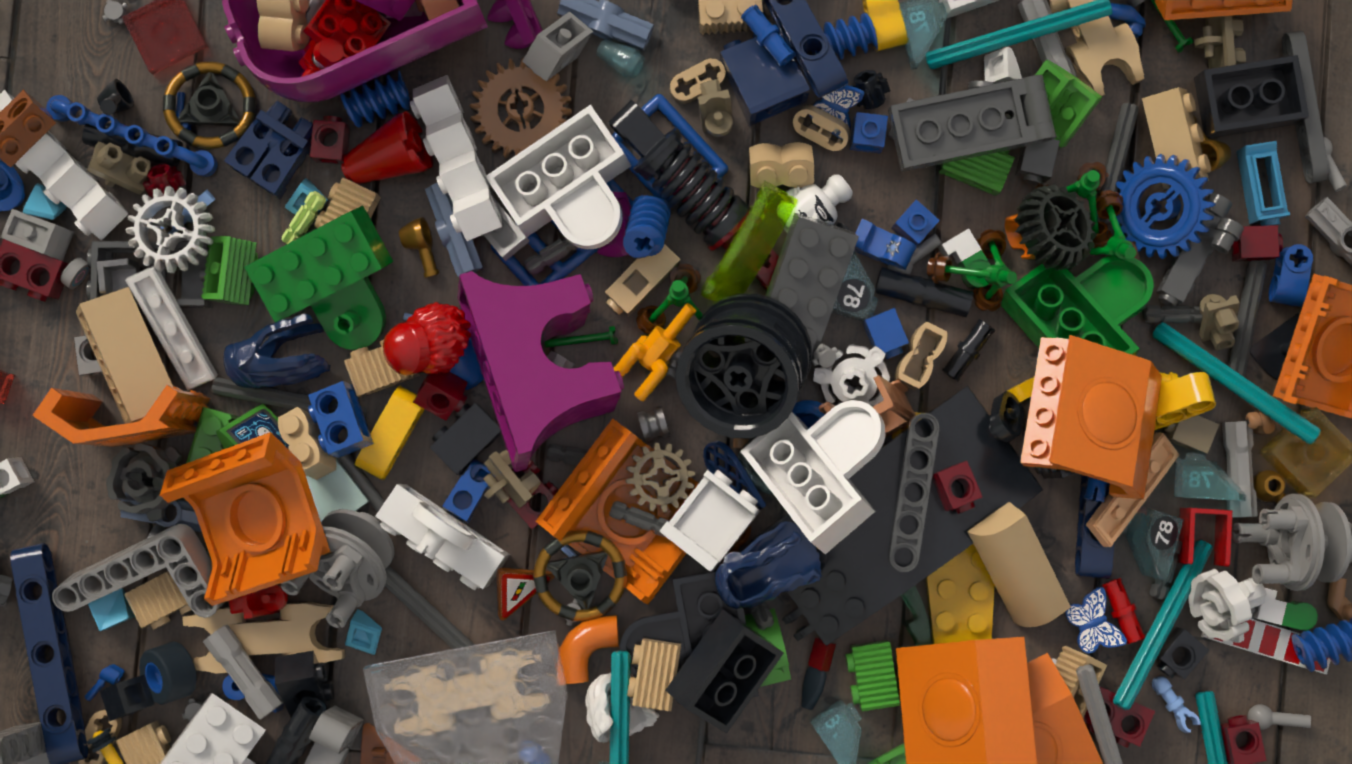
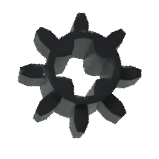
M865 70L854 77L855 86L852 87L865 92L862 100L857 104L858 107L863 105L865 109H875L885 102L884 94L891 90L887 78H883L882 73L877 74L874 70Z

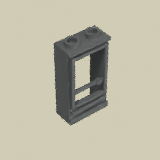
M92 241V249H89L87 253V264L91 268V281H88L86 285V295L89 300L103 296L99 292L97 261L114 260V253H134L138 247H131L125 241ZM150 242L153 249L157 252L159 247L156 244L157 242ZM179 242L170 254L181 251L189 242ZM204 243L202 248L208 251V244ZM197 253L198 265L192 264L189 260L187 261L188 270L182 271L181 299H176L180 308H212V301L202 299L201 297L208 255L203 256ZM165 267V269L161 272V274H162L163 278H164L165 281H166V267ZM134 298L137 306L140 307L136 298Z

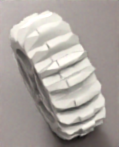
M170 186L165 188L164 195L161 190L153 189L154 199L146 194L142 195L145 205L143 207L138 204L133 205L134 210L138 211L136 217L129 215L127 218L135 224L134 227L125 229L126 233L135 235L134 238L128 241L129 246L138 247L134 252L135 257H144L143 264L148 267L154 264V268L159 272H162L166 267L167 272L175 273L177 265L180 270L187 271L188 260L192 264L198 265L197 253L203 256L208 255L207 250L202 248L204 243L208 245L213 244V240L206 237V233L215 231L214 226L205 224L213 219L212 214L203 213L207 207L206 203L202 201L197 203L198 196L194 193L187 196V191L183 188H179L175 193L174 189ZM171 206L170 209L166 210L162 218L152 219L159 210ZM184 207L192 217L193 231L184 227L183 221L185 216L182 215ZM168 225L174 226L183 233L174 232V234H168L158 227L167 228ZM148 229L154 230L157 234L156 244L159 245L157 252L149 242ZM190 241L181 251L170 254L179 242Z

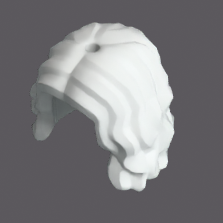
M611 673L598 676L590 684L586 694L587 723L591 726L593 736L598 742L602 743L610 740V727L613 724V719L610 716ZM630 697L629 736L636 732H641L644 727L653 726L657 718H659V713L655 709L633 706V697Z

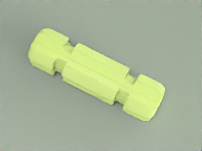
M313 191L308 194L304 201L305 205H301L289 224L290 228L286 229L282 235L284 243L289 244L302 237L303 233L306 234L318 215L317 211L321 210L326 203V198L319 192Z

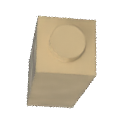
M665 244L658 254L637 258L605 291L606 296L609 298L606 304L618 315L624 312L629 317L668 277L671 271L681 263V259Z

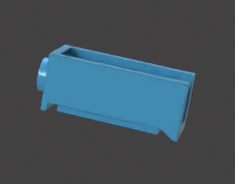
M1277 141L1246 145L1236 151L1249 224L1260 223L1261 226L1280 225V219L1289 216L1290 212L1287 209L1277 154ZM1261 158L1265 159L1273 207L1268 208L1264 206L1256 159Z

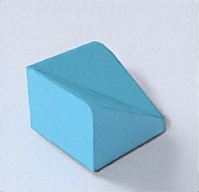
M123 588L88 604L99 631L108 630L135 617L124 595L125 591Z

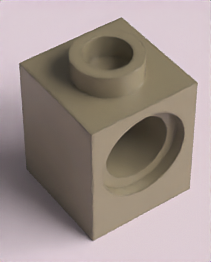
M1197 415L1166 426L1164 431L1167 432L1166 437L1171 443L1197 454H1208L1220 424Z

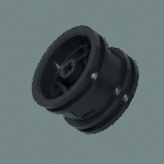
M755 293L736 294L716 302L702 315L678 359L675 377L677 391L682 404L690 415L703 427L719 435L731 438H754L777 429L792 412L799 397L800 389L810 370L812 346L807 329L790 308L768 296ZM709 351L717 352L720 357L712 356ZM774 374L785 379V382L773 380Z

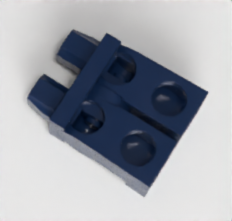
M276 101L266 113L260 110L256 120L249 126L224 162L280 200L287 190L285 187L311 151L310 141L312 140L313 124L301 117L293 130L285 126V123L293 112L287 106Z

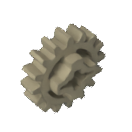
M654 443L653 451L651 452L647 447H642V457L632 456L636 462L635 467L627 466L626 470L633 473V477L625 481L628 484H634L635 487L629 494L631 496L640 495L637 502L640 506L648 501L650 511H654L656 505H660L662 512H667V504L669 503L678 508L679 503L677 499L679 497L687 499L688 495L684 492L685 489L694 488L695 486L688 482V477L695 475V471H690L686 468L692 462L691 459L682 461L680 457L683 454V450L679 449L672 453V444L667 443L664 450H661L659 443ZM664 456L674 460L680 469L672 470L665 464ZM652 458L650 469L646 473L639 474L643 464ZM659 468H661L663 473L675 474L674 477H668V479L663 480L662 486H659V483L656 481L646 480V478L656 475ZM676 481H681L677 491L669 496V488ZM650 485L655 489L657 498L647 495L641 486Z

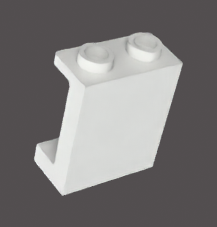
M708 470L704 473V477L672 519L669 522L667 521L659 531L712 573L760 512L755 507L758 501L745 490H742L740 494L729 487L733 481L719 470L714 474Z

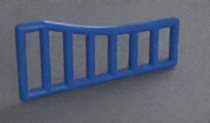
M656 94L641 108L648 117L659 109L717 172V178H722L728 172L727 164L663 95ZM614 132L612 136L625 153L631 165L629 167L631 172L653 196L663 199L660 193L664 188L654 190L652 183L656 180L655 178L646 181L639 173L633 170L638 160L622 143L624 140ZM613 179L606 183L612 192H624ZM672 194L669 198L663 200L669 205V200L674 195ZM627 195L632 208L633 200ZM551 220L550 222L559 230L555 222ZM535 232L527 237L530 241L528 244L538 255L540 254L539 251L547 247ZM491 245V250L524 286L539 285L564 279L598 250V248L576 249L577 252L563 263L559 260L549 266L553 272L541 283H538L514 255L504 261Z

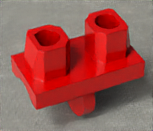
M280 584L230 600L231 614L244 613V619L277 613L286 606L288 594L282 590Z

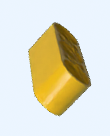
M1195 372L1161 384L1154 431L1215 408L1216 402L1207 373Z
M401 385L396 388L370 433L373 444L361 449L355 461V466L382 481L387 477L425 410L413 403L416 397L415 393Z

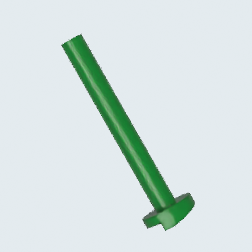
M1151 0V2L1153 3V5L1155 6V8H1156L1157 11L1159 12L1160 16L1162 17V15H1161V13H1160V11H1159L1157 5L1155 4L1154 0ZM1164 20L1179 43L1175 47L1178 53L1183 51V47L1194 42L1192 37L1185 39L1174 20Z
M609 326V332L549 339L545 341V347L610 340L611 345L618 344V338L614 334L616 332L615 326Z

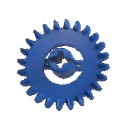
M1159 154L1155 164L1150 156H1146L1144 167L1139 162H1134V173L1127 170L1123 172L1126 182H1116V186L1121 190L1119 195L1123 197V210L1116 217L1122 225L1121 230L1123 234L1127 233L1128 235L1126 240L1136 242L1135 245L1138 253L1146 247L1147 257H1153L1157 250L1159 257L1165 259L1168 249L1172 256L1177 257L1179 256L1178 246L1188 252L1191 251L1188 240L1195 243L1202 241L1196 233L1197 231L1209 232V228L1202 222L1203 220L1214 219L1213 215L1205 212V209L1216 205L1214 202L1205 201V197L1212 194L1214 190L1202 189L1208 178H1195L1200 171L1199 167H1194L1187 171L1190 162L1188 159L1183 160L1177 166L1176 155L1170 156L1166 163L1165 156ZM1158 183L1171 185L1167 192L1154 193L1148 197L1145 203L1146 214L1141 217L1139 205L1145 190ZM1181 195L1184 208L1179 221L1169 229L1158 230L1152 228L1151 226L1156 221L1171 220L1179 214L1181 203L1178 197ZM1160 201H1167L1165 208L1168 210L1167 212L1159 211L1162 208V205L1159 203Z

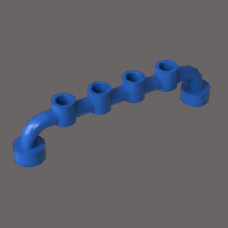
M55 95L47 102V111L53 119L59 122L72 120L79 125L89 124L97 127L99 131L108 136L117 135L123 137L136 147L146 146L154 149L165 158L174 157L189 163L191 170L201 177H209L217 170V159L208 151L199 150L193 152L178 146L175 141L166 136L155 137L150 135L138 125L127 126L111 115L93 113L86 106L78 102L73 103L63 95ZM82 110V115L77 118V112ZM111 121V126L105 129L106 123ZM140 132L139 139L134 141L135 134ZM169 143V149L163 152V146Z

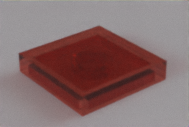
M155 0L122 17L151 74H155L208 47L185 0Z

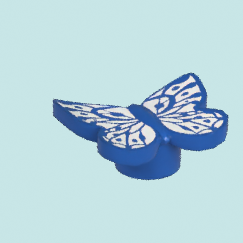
M846 85L823 96L813 106L844 121L850 128L849 108L858 104L865 92ZM835 129L834 132H831L837 138L842 139L840 137V130Z
M1098 587L1088 593L1083 598L1082 605L1077 603L1070 604L1071 608L1065 611V617L1068 622L1077 626L1080 630L1077 636V643L1083 652L1093 653L1098 649L1099 644L1103 647L1112 648L1123 646L1127 643L1124 634L1116 626L1109 623L1107 616L1104 615L1106 610V592L1103 587Z

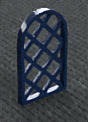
M718 440L708 443L703 452L707 470L712 474L719 470L729 479L731 477L736 480L737 487L732 484L729 487L738 494L742 491L741 484L747 487L748 494L758 501L756 505L759 507L757 509L761 510L767 505L733 450L724 442ZM718 448L724 451V455L718 452ZM710 453L714 455V461L711 460ZM719 458L725 461V468L719 465ZM730 465L736 468V475L730 472Z

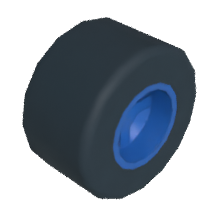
M173 641L144 651L139 664L140 676L145 674L155 703L164 705L190 696L193 693L197 681L196 669L192 657L182 644Z

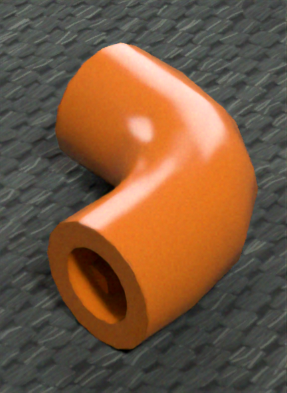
M617 615L601 616L596 619L582 621L568 632L558 651L556 666L558 684L588 682V662L592 653L602 648L619 647Z

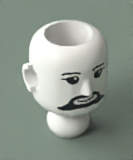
M833 175L828 178L826 185L821 189L816 184L789 189L783 196L784 200L778 204L775 214L786 233H788L794 213L834 225L838 217L835 206L849 201L853 191L842 176Z

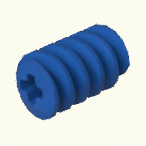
M867 13L860 15V22H858L855 16H850L847 25L843 19H837L835 29L830 22H825L823 32L840 60L844 59V51L846 49L849 50L852 57L856 56L858 46L861 47L865 54L868 53L870 43L878 50L874 24ZM816 50L811 51L812 55L820 53Z
M398 71V81H395L387 74L386 85L384 86L376 78L374 79L373 90L364 83L362 84L361 94L355 88L350 90V98H347L344 93L340 94L349 119L358 128L363 125V116L371 124L374 123L375 112L381 119H385L386 108L393 115L398 113V104L405 111L410 109V96L400 71Z
M641 195L635 197L623 238L625 251L631 257L645 258L661 252L664 247L671 216V209L668 203L656 196Z
M1352 618L1349 622L1347 620L1339 621L1337 626L1335 624H1327L1325 629L1316 627L1313 632L1306 630L1300 636L1298 634L1291 636L1296 656L1309 672L1315 671V661L1318 662L1322 669L1327 668V658H1330L1334 665H1339L1340 654L1345 661L1350 662L1352 660Z

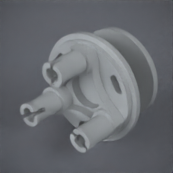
M1289 494L1279 501L1274 510L1262 509L1259 514V523H1235L1232 528L1239 530V532H1232V538L1235 543H1260L1267 547L1270 564H1257L1252 569V578L1256 584L1280 583V585H1284L1290 590L1303 591L1311 587L1316 579L1325 583L1338 581L1345 574L1349 563L1352 562V524L1348 522L1343 510L1332 502H1320L1314 505L1305 495Z
M348 509L331 511L321 522L331 553L320 556L318 570L281 583L282 590L294 596L299 593V590L309 577L319 588L337 597V602L326 615L327 622L335 628H343L356 607H360L364 601L376 598L382 592L387 580L385 569L392 562L395 553L390 536L381 528L380 521L365 512Z

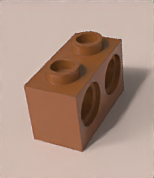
M24 89L0 112V159L10 168L56 124V121L47 109Z

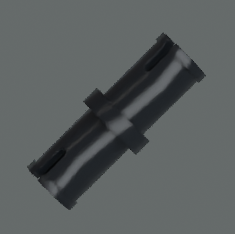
M979 319L964 342L960 341L958 343V350L942 371L958 382L971 362L980 357L979 351L996 330Z

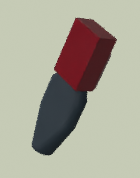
M815 638L808 662L809 667L806 670L802 686L801 707L813 710L823 692L827 678L826 671H830L834 656L835 643L831 642L826 646L821 638Z

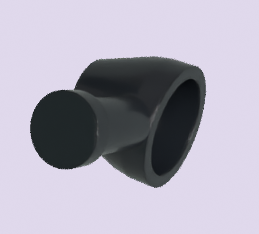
M118 79L107 84L97 97L100 109L106 115L122 112L134 106L131 93Z

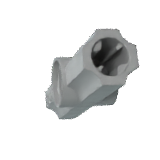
M1326 197L1316 204L1306 214L1305 218L1329 242L1332 252L1337 256L1343 257L1352 266V249L1344 243L1345 234L1352 237V222Z

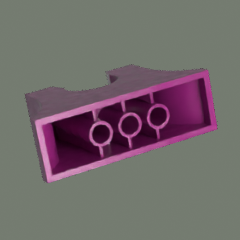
M473 271L459 275L457 299L461 310L465 312V320L471 324L468 331L471 333L475 354L514 472L527 469L530 459L539 446L559 430L576 422L615 410L620 399L621 390L624 389V383L620 372L614 371L611 362H589L579 368H563L551 362L544 354L541 346L552 337L568 335L585 325L587 314L590 313V304L593 302V293L588 283L584 284L581 274L532 286H510L494 283L478 276Z

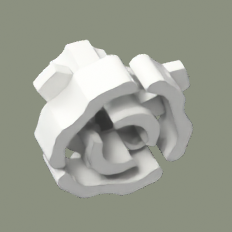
M851 344L846 349V353H859L865 359L857 357L847 358L838 363L834 370H832V367L815 368L813 381L821 384L825 400L830 403L836 400L830 391L829 385L831 384L833 393L842 402L857 400L873 407L883 401L880 392L875 398L871 399L877 390V385L873 378L878 376L874 367L880 369L884 379L888 382L890 380L889 371L886 363L883 361L886 353L877 346L869 349L864 346ZM838 350L836 353V360L843 355L841 350ZM855 375L860 378L859 383L863 386L853 387L849 385L846 378L852 379Z
M1212 569L1199 574L1192 580L1188 602L1193 617L1203 616V620L1198 622V627L1209 638H1219L1223 641L1230 640L1240 643L1244 641V633L1249 631V624L1245 621L1252 619L1251 608L1264 604V598L1267 594L1263 584H1256L1253 578L1237 582L1227 571L1218 572L1216 569Z

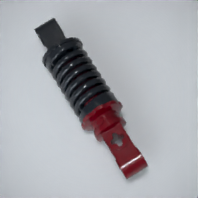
M630 100L608 124L619 137L641 156L633 170L639 173L646 181L656 177L657 179L652 183V188L659 190L664 186L665 188L660 193L663 199L669 198L672 194L674 195L669 200V206L676 208L681 203L682 205L677 209V214L683 217L690 212L685 219L688 225L691 226L699 221L694 227V232L696 234L703 232L706 235L703 240L708 245L707 248L710 251L719 247L724 248V251L728 253L727 257L730 261L733 262L738 259L767 291L779 256L761 238L764 231L759 226L755 227L749 220L754 209L748 206L739 195H734V190L731 187H725L726 182L724 179L717 178V172L714 169H709L707 161H700L701 155L698 152H691L692 147L689 142H681L682 135L677 127L664 135L651 122L648 115L634 101ZM756 254L766 255L763 258L764 266L755 265L758 261L755 257Z

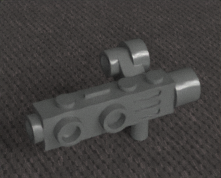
M1215 193L1208 195L1206 201L1216 203L1214 207L1205 209V212L1214 216L1213 220H1203L1202 222L1209 228V232H1196L1202 240L1200 243L1188 240L1191 251L1187 252L1179 247V256L1173 258L1156 291L1160 295L1158 300L1162 304L1175 308L1176 305L1183 303L1187 294L1192 292L1195 286L1194 281L1196 277H1199L1206 263L1207 256H1210L1214 249L1228 254L1233 243L1239 241L1244 227L1238 222L1226 218L1232 207V202L1227 198ZM1178 214L1173 219L1172 225H1175L1182 215Z

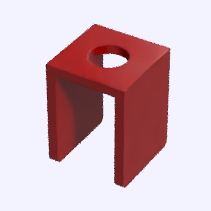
M1180 507L1178 540L1182 542L1177 562L1193 564L1195 513L1216 514L1214 565L1229 567L1233 510Z

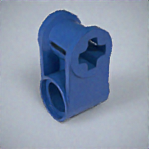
M1296 244L1283 248L1279 252L1280 257L1275 258L1273 277L1268 292L1270 302L1303 307L1309 289L1313 254L1307 246ZM1290 255L1298 259L1299 263L1295 265L1294 261L1290 260Z

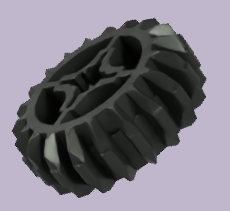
M1056 184L1033 190L1022 199V203L1016 208L1019 214L1014 219L1020 225L1015 232L1021 234L1023 238L1019 244L1027 246V255L1033 254L1035 256V263H1043L1046 269L1054 268L1056 271L1073 268L1084 261L1090 255L1091 249L1095 247L1093 239L1097 236L1092 230L1096 223L1089 219L1091 211H1086L1083 207L1084 201L1076 199V192L1068 193L1066 186L1057 187Z

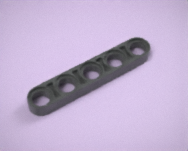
M1303 31L1284 33L1282 37L1283 57L1298 55L1309 113L1307 119L1295 125L1304 177L1308 183L1323 182L1328 179L1329 168L1306 36Z
M928 413L914 416L908 425L888 551L890 565L900 572L913 570L917 566L920 557L939 436V423L933 415ZM925 418L932 423L933 431L928 437H920L916 433L915 424L919 419ZM915 451L924 452L928 458L927 465L921 470L914 469L910 464V456ZM917 483L921 486L923 495L919 501L911 502L906 498L905 488L908 484ZM906 515H911L917 520L918 527L912 534L903 533L899 526L900 520ZM900 548H908L912 553V561L905 567L899 566L894 560L895 552Z

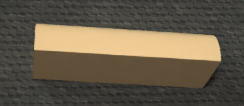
M129 287L80 303L76 310L78 319L125 424L138 422L143 419L166 385L173 388Z
M1010 502L1006 503L967 531L1015 624L1023 627L1041 626L1053 621L1071 608L1026 514Z

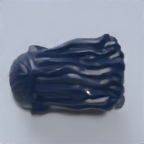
M301 314L293 319H281L273 324L266 325L251 338L226 346L223 359L228 378L239 387L255 389L297 384L302 381L318 378L322 373L330 371L331 365L319 355L311 353L284 358L272 357L286 341L315 333H323L322 325L318 323L310 324L313 322L311 315ZM269 336V338L264 342V344L261 345L265 338Z
M781 522L775 529L761 534L743 551L731 552L725 556L723 563L717 568L715 574L717 591L724 603L733 609L758 606L764 601L775 599L782 592L793 591L799 586L820 581L822 577L821 561L819 560L820 554L817 552L816 546L808 540L796 523Z

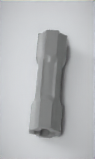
M1023 0L1018 4L1024 22L1052 14L1047 0ZM1058 32L1033 39L1042 64L1045 60H1050L1077 77L1072 62L1065 53Z
M1249 421L1222 423L1223 446L1226 450L1228 476L1227 510H1233L1232 517L1258 516L1257 497L1253 486L1251 452L1253 447V429L1248 427Z
M228 625L219 628L203 641L216 661L222 664L244 694L246 702L260 720L284 703L272 684L266 681L246 654L241 642Z

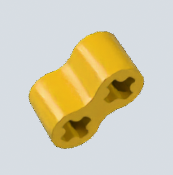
M862 0L864 12L871 18L876 31L878 50L875 49L876 52L908 43L906 27L902 19L898 0Z

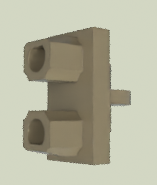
M1232 16L1205 18L1203 37L1195 39L1194 44L1195 48L1204 49L1209 69L1246 63L1245 50L1243 48H1235L1234 38L1242 36L1244 31L1242 19Z
M718 79L703 82L700 84L702 96L697 97L702 130L712 136L723 137L733 127L729 90L721 91Z
M98 141L94 147V153L87 171L105 179V185L111 188L116 184L140 195L144 191L143 183L148 179L147 174L151 169V163L143 157L134 158L123 153L121 147L112 143L106 145Z
M1210 294L1205 296L1200 302L1199 309L1203 316L1199 331L1202 342L1211 340L1217 351L1234 346L1235 338L1233 332L1239 326L1237 313L1240 304L1236 295L1230 296L1226 301L1220 295Z
M507 450L500 454L495 451L484 462V465L490 471V474L483 478L490 487L484 494L487 500L496 495L504 504L511 498L520 509L533 497V492L541 484V481L531 471L519 479L512 471L513 467Z

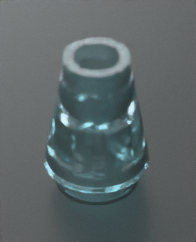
M606 39L600 43L596 53L598 57L624 78L628 76L635 78L640 73L645 62V56L640 54L639 49Z

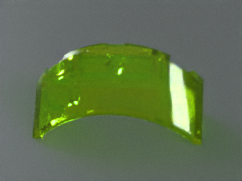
M764 181L757 193L756 201L749 209V214L720 263L714 268L712 275L707 277L701 287V296L718 302L725 297L744 294L778 240L798 199Z

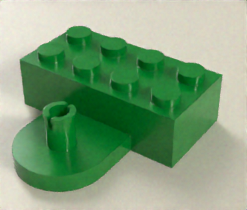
M363 205L244 267L274 322L285 319L311 305L327 336L336 345L349 350L370 346L378 340L386 325L385 309L368 276L386 267L393 260Z
M1110 255L1099 260L1076 278L1068 269L1058 271L1054 268L1046 269L1042 263L1005 290L1001 307L1038 348L1041 337L1069 339V335L1136 356L1140 348L1120 326L1146 307L1152 296L1154 283L1149 269L1136 258L1130 260L1120 259L1115 255Z

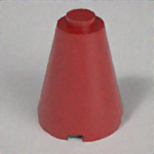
M408 111L398 113L345 154L343 157L344 163L341 164L344 176L356 184L425 172L433 166V157L428 154L424 143H422L418 133L423 131L412 114Z

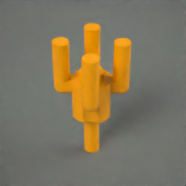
M689 303L685 304L666 329L656 326L648 336H641L637 342L631 345L614 367V371H619L622 377L630 371L637 361L644 368L652 371L634 393L635 397L640 401L644 402L667 375V364L681 347L676 336L696 312V309Z

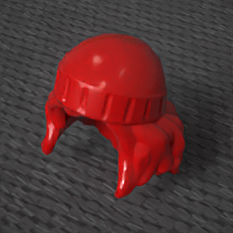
M438 302L428 304L425 307L416 309L406 322L399 323L390 329L383 340L384 358L387 364L396 373L401 375L420 372L428 374L449 373L455 364L459 362V357L464 356V349L468 347V341L471 338V333L468 331L471 324L465 320V312L456 306L439 304Z

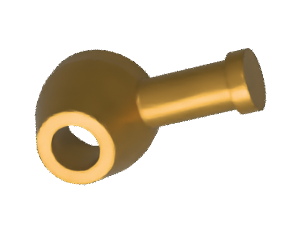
M1194 116L1195 124H1197L1198 120L1196 116ZM1202 130L1203 142H1200L1202 153L1207 155L1211 171H1215L1230 159L1231 149L1226 143L1208 140Z
M423 217L417 218L399 230V237L404 248L417 249L419 251L425 272L423 275L426 278L440 273L436 268L431 250L432 235L429 225Z
M1265 470L1254 476L1253 486L1256 491V497L1264 502L1275 501L1278 504L1286 496L1284 493L1285 481L1279 473ZM1271 480H1274L1277 484V488L1273 492L1268 487Z

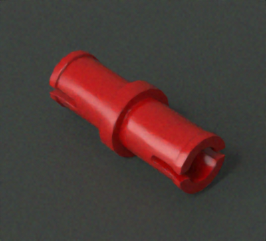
M1121 577L1102 584L1113 609L1111 615L1113 618H1117L1122 633L1127 639L1126 644L1144 639L1146 635L1143 633L1135 614L1137 608L1135 603L1131 604Z

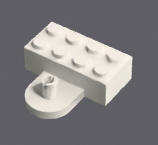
M589 105L485 177L526 237L553 220L564 237L572 245L582 249H597L611 242L618 234L622 224L621 206L606 183L631 167L602 120L592 106Z
M851 400L840 403L810 428L791 412L789 417L777 429L756 437L740 451L808 540L824 554H827L876 512L849 479L877 455L885 440L886 431L882 417L872 406L865 402Z
M397 484L375 516L382 521L380 523L381 528L394 536L402 534L408 538L406 544L420 554L424 552L425 556L432 559L433 563L447 572L455 570L462 576L459 580L473 590L477 588L484 589L490 586L496 577L497 570L502 568L510 556L505 550L407 484Z
M210 693L159 764H256L248 759L247 756L266 729L213 693Z

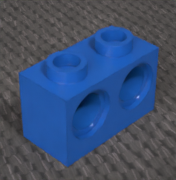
M341 381L308 395L311 403L308 406V410L312 420L318 423L321 432L318 439L325 453L340 458L373 444L353 385ZM337 399V409L330 414L328 406L332 400ZM347 428L348 437L343 443H340L338 435L342 429Z

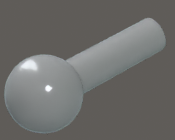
M1324 137L1329 168L1328 179L1335 192L1345 189L1347 184L1331 157L1332 143L1328 138Z
M935 233L917 246L906 270L892 265H888V269L910 275L913 270V264L943 243Z
M1263 704L1251 707L1247 715L1248 720L1259 722L1260 730H1265L1271 725L1311 728V715L1272 712L1268 706Z

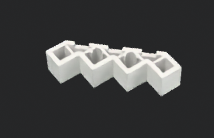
M448 75L413 89V100L410 101V106L417 119L422 117L426 125V138L423 139L428 154L430 156L435 155L439 162L440 176H437L436 179L442 193H449L453 202V214L450 215V219L457 233L462 232L466 241H469L502 227L501 213L497 203L494 202L491 196V186L485 177L484 166L480 163L477 156L476 144L470 128L463 118V108Z
M6 90L0 94V112L14 99ZM48 131L15 165L27 174L29 171H32L39 177L46 187L43 191L44 194L55 204L58 205L62 202L70 208L77 218L74 222L75 225L87 236L93 233L100 240L104 239L128 215V212L112 193L107 192L97 182L98 179L88 172L81 162L73 158L66 151L67 148Z

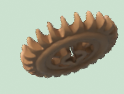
M524 57L521 59L519 67H516L510 58L507 70L500 63H497V75L486 70L490 81L488 83L482 80L477 81L483 91H472L473 97L479 100V103H471L469 105L470 109L479 112L470 117L472 122L481 123L480 126L475 128V133H486L482 143L486 145L494 142L491 148L493 153L503 148L504 158H508L512 151L515 152L516 156L566 122L563 117L572 114L571 109L563 107L571 102V97L561 96L567 90V85L556 86L560 75L556 74L548 81H545L522 62ZM522 88L530 89L536 93L529 96L523 92ZM512 91V94L506 101H501L507 92ZM516 91H519V98L525 106L524 113L522 114L526 129H524L521 116L516 110L517 103H519ZM541 97L544 104V114L535 111L533 102ZM499 105L506 107L508 117L503 123L499 117ZM534 116L541 118V121L531 129L530 122L534 119ZM513 121L519 125L520 132L511 130L506 126Z

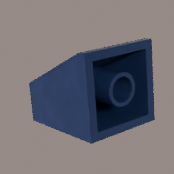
M754 33L752 34V39L741 42L740 39L734 40L723 47L724 50L720 52V61L725 67V73L749 127L806 103L810 92L808 83L796 60L793 58L786 65L779 66L766 47H761L757 43V36Z

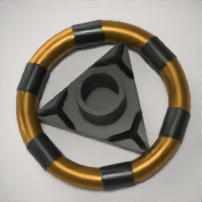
M199 62L180 70L169 82L163 95V114L167 125L180 140L202 149L222 148L238 141L252 124L256 114V98L248 80L236 69L218 62ZM207 73L177 118L175 111L178 90L185 82ZM213 73L220 74L239 87L243 95V116L241 120ZM181 123L235 127L218 137H201L184 128Z
M575 530L567 532L561 541L554 538L544 546L536 560L533 579L539 598L551 612L571 621H588L605 615L617 605L625 590L627 570L622 554L610 540L603 535L591 531ZM573 542H584L604 550L549 561L564 545ZM609 556L612 560L615 576L613 589L599 604L589 608L605 562ZM546 567L584 608L583 610L560 604L553 598L548 588L545 574Z

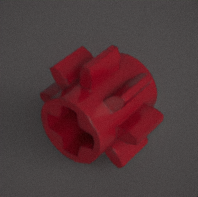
M159 164L152 167L147 174L149 180L143 183L148 196H151L152 199H154L153 189L161 190L164 195L167 186L172 187L176 193L181 186L186 185L181 171H177L175 166L170 168L168 164Z

